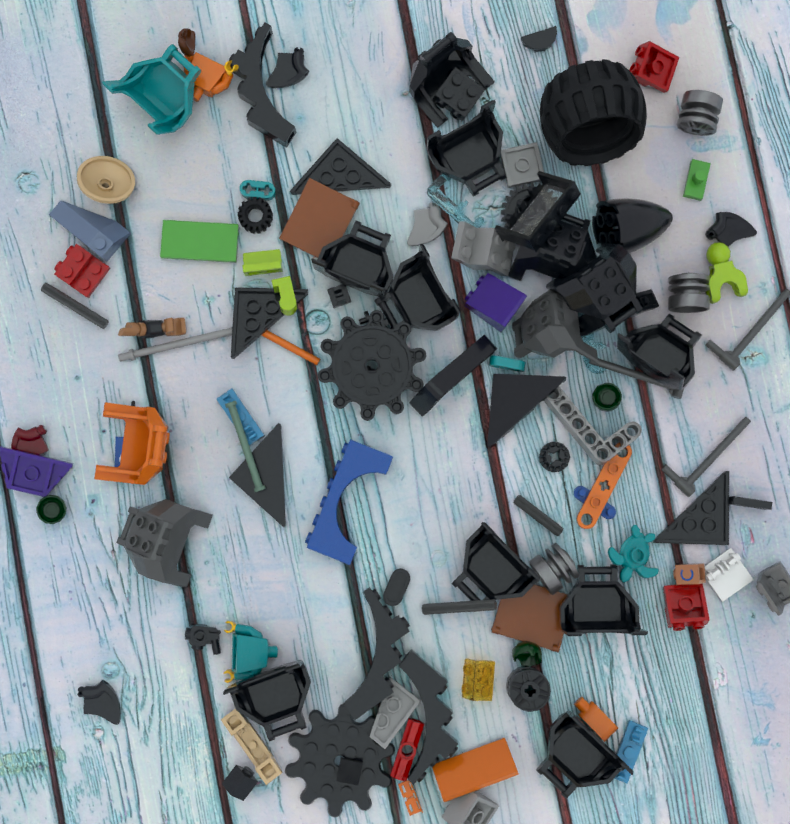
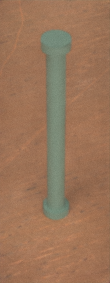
M233 401L225 404V406L229 409L255 485L254 491L258 492L266 489V487L261 482L236 408L237 402Z

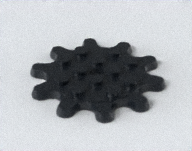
M379 310L371 312L369 322L365 326L357 325L351 317H344L340 322L344 332L343 338L339 341L324 339L320 345L321 350L331 356L332 363L329 367L318 372V379L322 383L333 382L338 386V393L333 399V405L338 409H342L348 403L356 402L360 405L362 419L366 421L374 418L375 410L379 405H386L392 413L400 414L404 410V404L401 401L402 392L407 389L419 392L424 386L422 379L413 374L412 368L416 363L426 359V351L422 348L411 349L407 346L406 338L411 332V326L407 322L400 323L394 329H388L383 322L384 315ZM368 361H376L378 367L375 371L368 370L366 366Z
M344 704L339 706L338 714L332 720L326 719L321 711L312 710L309 714V721L312 725L311 732L306 735L295 732L289 736L288 742L290 746L299 751L300 757L296 762L286 766L285 773L289 778L300 777L305 781L306 787L300 795V800L303 804L310 805L315 799L324 798L328 803V813L331 817L340 816L342 807L347 801H353L360 810L367 811L372 806V801L368 794L369 789L375 785L383 788L391 785L392 777L381 769V761L392 756L395 752V747L392 743H389L386 749H384L369 737L376 716H369L364 722L358 723L354 721ZM341 755L344 758L363 761L358 786L336 781L339 766L334 761L336 756Z

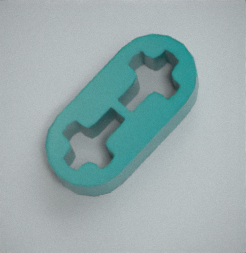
M245 180L240 184V192L244 198L253 199V197H257V199L262 198L264 201H269L276 195V189L270 182ZM248 185H250L251 188L255 189L256 191L251 190L249 194H247L244 188L246 189ZM266 187H269L272 192L265 195L263 191L259 190H266Z
M490 356L489 366L517 372L525 371V361L501 356Z

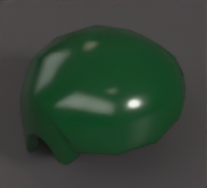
M603 383L595 388L592 399L594 405L599 410L609 412L615 410L620 405L622 394L615 384Z
M56 495L44 496L36 507L37 516L46 524L60 522L65 517L67 511L65 501Z
M524 641L518 643L512 649L514 662H516V659H519L522 666H534L542 663V651L536 643Z

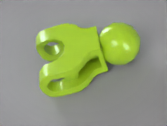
M721 242L711 244L706 253L707 260L712 264V266H709L710 282L707 283L710 289L705 291L706 295L710 297L711 304L717 303L720 300V288L723 283L731 285L736 296L743 297L748 293L745 274L734 267L733 261H729L731 251L726 244Z

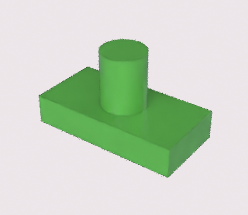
M695 159L691 160L683 197L699 201L703 199L711 163Z

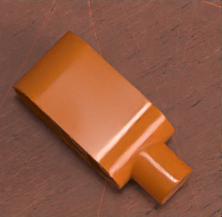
M580 697L574 703L580 711L578 715L604 742L618 729L593 701L588 703L583 697Z

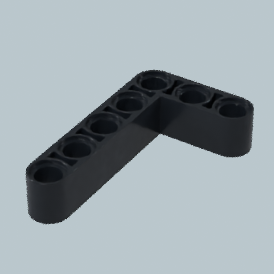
M483 335L425 384L409 403L423 417L446 393L498 348L486 335Z

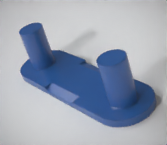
M578 486L574 489V497L584 503L590 490L584 486ZM607 502L600 515L605 519H612L616 515V509Z

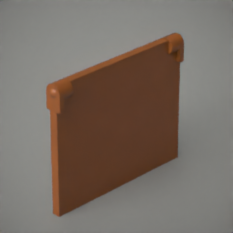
M309 178L279 239L318 258L324 246L344 236L360 203Z
M534 585L523 597L500 599L491 633L523 642L530 641L540 647L558 653L564 635L560 625L559 606L568 594L557 592L551 595L545 587Z

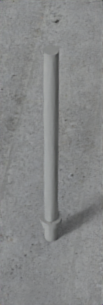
M232 327L138 350L130 349L129 352L118 354L120 362L129 359L133 361L138 357L232 335Z

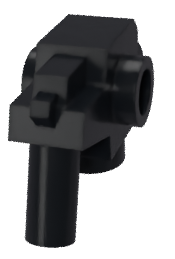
M192 623L190 628H186L185 640H188L190 645H192V649L203 650V646L212 644L213 655L221 653L219 634L221 631L217 630L216 627Z

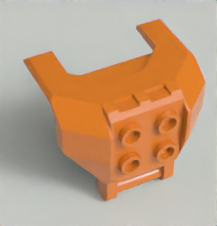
M105 402L103 417L123 419L125 421L122 453L118 467L96 465L94 479L145 485L163 470V463H166L167 452H165V448L170 436L167 433L168 426L156 408Z

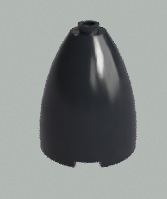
M629 198L610 199L597 203L596 216L592 217V228L596 244H601V246L605 243L619 244L631 253L650 244L662 235L671 225L673 216L668 209L653 202ZM618 226V229L611 230L612 227Z

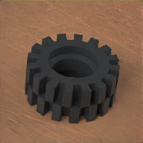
M247 198V201H243L242 206H239L238 219L241 226L247 232L250 231L253 234L257 232L259 234L261 233L260 231L263 230L265 232L266 228L271 226L273 213L268 203L263 201L262 198ZM253 209H259L263 213L262 219L258 222H252L248 218L249 212Z

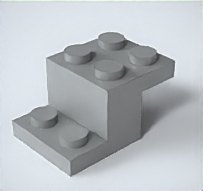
M459 221L451 259L473 270H491L501 276H508L515 243L506 240L502 242L495 228H476L465 221Z

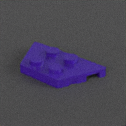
M0 446L1 467L5 474V483L8 489L42 497L47 496L73 467V463Z

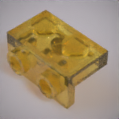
M465 659L462 698L472 701H492L495 661Z

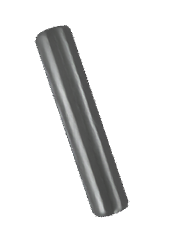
M518 495L513 502L515 505L554 535L559 536L563 532V527L524 497Z

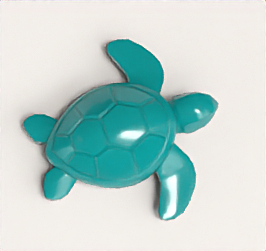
M637 525L631 527L632 535L623 542L619 553L613 547L608 549L611 562L623 567L619 574V579L622 583L630 580L633 571H636L642 578L654 577L659 572L657 568H647L644 566L650 556L648 543L655 539V534L647 533L644 535L640 533Z

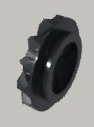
M556 441L547 443L540 451V463L547 471L560 472L568 466L570 460L569 450L564 444ZM559 450L558 457L560 460H555L550 464L552 457L548 452L554 454Z

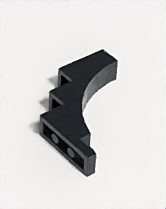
M652 289L636 293V298L643 311L638 314L635 313L629 318L659 307ZM628 303L619 311L609 316L611 321L630 308V304ZM586 314L578 317L581 338L605 328L599 318Z

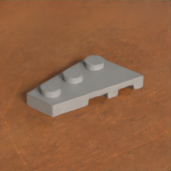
M391 677L389 679L394 685L391 688L394 693L382 700L369 736L384 749H386L421 702Z

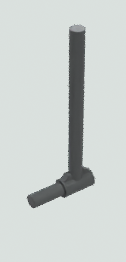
M785 289L733 351H723L712 340H709L705 346L719 356V359L734 371L740 365V358L738 356L790 296V290Z
M599 358L597 364L589 360V364L670 389L671 397L682 398L684 389L678 390L663 386L645 373Z
M744 417L688 478L679 477L667 464L661 470L674 482V485L687 497H690L695 492V485L693 483L748 426L751 420Z

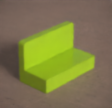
M280 249L243 253L244 265L242 266L245 276L283 272Z

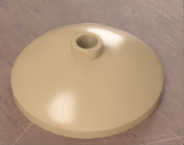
M96 156L87 159L79 166L77 184L80 190L90 199L100 203L113 204L124 201L132 194L135 187V177L132 170L124 162L109 156Z

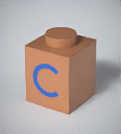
M704 563L675 565L673 576L676 580V585L706 583Z

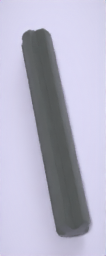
M44 283L41 287L43 293L100 328L105 329L109 321L52 285Z
M495 599L422 605V613L424 615L494 611L497 609Z

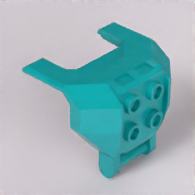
M171 44L162 57L133 63L126 75L120 80L103 81L102 84L112 94L123 93L131 97L155 120V122L149 123L148 127L155 134L160 135L177 131L184 126L191 116L194 82L202 70L190 63L178 52V48ZM173 57L189 71L188 75L171 61Z

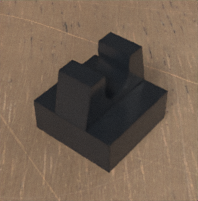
M342 284L327 289L333 308L351 303L346 285Z

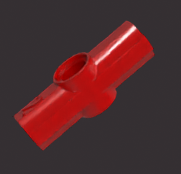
M408 718L390 774L391 777L397 780L407 781L425 725L420 720ZM405 745H410L413 750L411 753L406 754L402 751V748Z

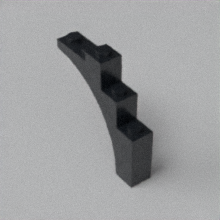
M264 22L262 27L259 26L257 28L253 41L247 44L245 53L238 49L236 54L233 53L229 61L232 60L231 69L236 64L239 66V69L233 73L245 80H242L237 88L239 98L254 107L250 108L246 116L249 126L287 148L297 132L295 126L284 119L273 107L263 87V56L273 34L271 25Z
M370 587L363 591V595L371 608L375 621L376 647L372 665L365 680L356 692L343 703L354 720L394 693L391 689L394 687L393 683L388 677L384 679L383 675L402 662L400 660L402 655L397 647L392 648L391 644L410 632L408 629L410 625L404 617L400 618L399 615L391 619L392 613L387 605L382 606L379 601L381 599L380 595L375 589L371 590Z
M411 649L402 659V662L399 663V667L410 677L417 688L426 716V733L423 747L417 762L408 775V780L414 785L416 781L421 782L427 774L425 771L429 766L433 767L437 763L439 754L444 759L448 756L452 757L458 749V742L442 728V725L447 726L453 717L451 715L453 712L436 696L437 694L442 695L447 689V679Z

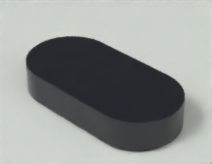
M399 568L392 573L383 594L386 604L396 606L402 601L410 582V574L407 570Z

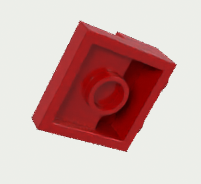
M651 41L639 45L635 51L637 56L636 62L631 65L629 71L634 75L638 83L644 87L650 85L663 93L668 92L679 57Z
M76 244L67 249L65 260L63 262L59 261L56 264L54 275L89 298L110 270V267Z
M703 584L666 585L663 587L668 628L673 627L674 631L684 630L685 626H692L693 629H702L705 627L704 625L708 624L710 619Z

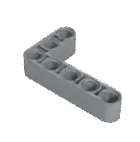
M559 386L554 390L557 394L556 399H551L548 396L544 400L568 432L597 465L607 463L641 435L642 429L640 424L633 421L624 425L604 441ZM560 407H567L569 409V413H562ZM572 422H580L582 428H574ZM627 428H633L636 433L635 436L629 435ZM585 436H591L594 443L588 444L585 441ZM612 440L620 441L621 447L613 446ZM597 451H603L606 454V459H600L597 456Z

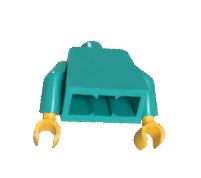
M233 621L225 622L232 625L230 631L224 630L226 633H232V669H228L223 673H229L231 679H225L226 683L231 682L233 679L243 680L257 675L262 671V668L267 667L268 658H277V646H268V640L263 638L261 632L252 626L236 625Z

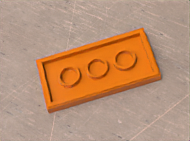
M505 738L443 760L432 767L444 802L519 775Z

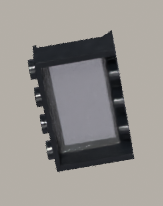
M539 171L537 175L542 185L539 189L532 185L528 187L527 190L531 197L528 203L521 199L517 201L516 205L520 211L518 216L515 218L512 214L506 215L505 220L509 225L508 228L496 225L495 230L502 242L506 240L537 252L581 195L575 181Z

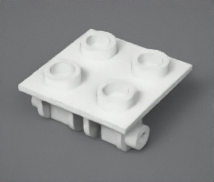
M729 548L705 566V579L722 602L754 580L740 561V555L734 553L732 548Z

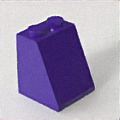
M487 273L485 277L481 276L475 285L478 286L474 292L470 291L464 300L467 301L465 307L502 333L525 301L527 295Z

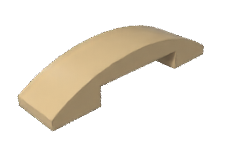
M235 708L221 719L231 736L235 737L256 767L255 770L266 785L283 773L264 741L243 714L236 711Z

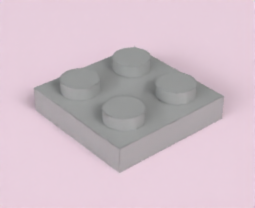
M537 142L501 150L500 156L508 188L540 181L537 173L539 171L544 172Z

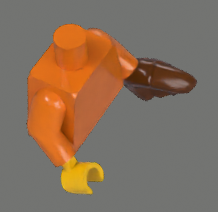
M184 28L178 34L179 48L190 63L202 70L194 82L193 100L199 102L203 94L213 97L215 94L228 89L233 78V72H236L239 66L236 64L231 69L232 60L227 61L223 66L195 52V32ZM184 67V72L188 75L189 71Z

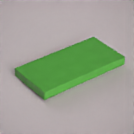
M163 220L160 257L164 259L237 263L239 225Z

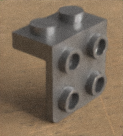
M781 561L761 571L756 588L760 595H764L768 600L767 605L772 612H776L779 616L783 613L784 606L790 603V575Z

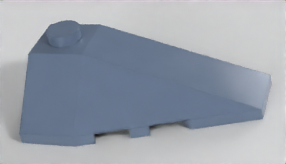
M60 201L49 214L106 262L131 234L115 220L64 201Z

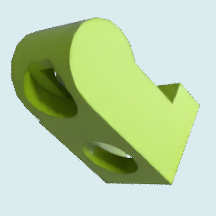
M286 276L271 280L274 293L280 292L279 305L281 312L287 316L293 315L297 310V304L291 277Z

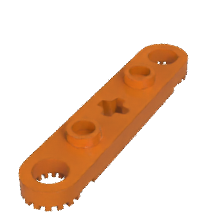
M617 443L614 446L617 448L621 447V443ZM630 446L625 448L627 451L625 457L616 455L603 465L577 515L576 521L579 527L590 529L596 524L632 455ZM607 481L609 488L602 491L599 483ZM589 514L592 521L589 525L582 523V515Z

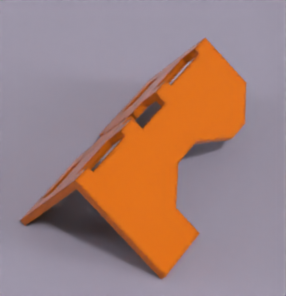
M409 780L399 783L398 786L401 794L407 799L405 804L409 815L411 816L418 812L423 813L413 784ZM403 785H404V788H405V790H406L405 793L403 792V789H402V787H401V786H403ZM410 804H411L412 809H413L412 812H411V810H410V808H409V805H410Z

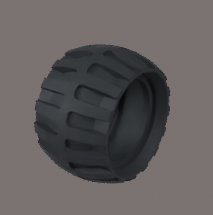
M602 59V61H585V63L572 65L567 70L559 72L545 86L540 103L541 128L548 146L562 162H567L573 166H592L594 164L607 163L610 160L622 157L629 150H633L644 136L647 120L644 94L637 79L623 64Z

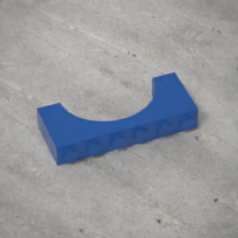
M350 439L349 443L345 442L341 453L344 454L342 461L338 460L334 469L337 472L334 479L331 478L328 483L327 489H329L327 497L323 496L320 507H322L320 515L316 514L312 525H315L313 533L309 532L305 543L308 544V549L351 565L357 546L349 542L339 528L337 520L339 499L345 488L356 478L369 473L386 475L393 459L391 455Z

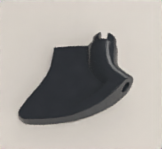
M296 47L294 48V53H278L276 67L266 82L269 88L289 87L299 83L308 75L309 70L304 66V49Z
M731 212L716 213L715 223L706 231L705 235L709 240L716 238L719 242L729 247L736 240L756 235L757 231L739 215Z
M101 680L96 686H80L78 688V697H84V714L98 715L115 725L120 723L121 708L115 690L108 682Z

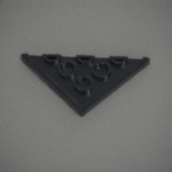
M336 138L295 184L290 193L292 195L302 194L309 178L337 192L390 188L392 184Z
M235 287L231 359H235L284 316L279 305L280 292L274 293L273 288ZM293 289L296 304L308 295V289Z
M493 374L487 447H493L497 441L509 433L518 422L530 414L560 384L564 383L566 377Z
M278 423L252 452L261 482L265 485L266 489L258 492L254 491L255 485L246 459L229 478L280 525L285 527L282 426Z
M724 471L653 540V543L729 545V471Z

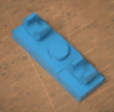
M232 388L217 398V401L232 423L229 409L226 408L225 404L233 401L237 402L236 408L249 446L265 436Z
M629 720L616 754L633 770L648 727ZM624 769L614 779L628 784L631 774Z

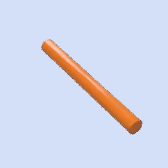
M268 330L261 335L315 365H318L321 360Z

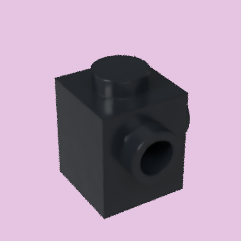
M235 765L222 782V785L231 796L244 801L258 781L253 776L254 772L249 767L245 766L243 768Z

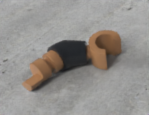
M167 318L164 319V323L162 320H142L137 323L127 322L125 328L119 330L118 336L154 338L165 334L167 336L186 334L185 319Z

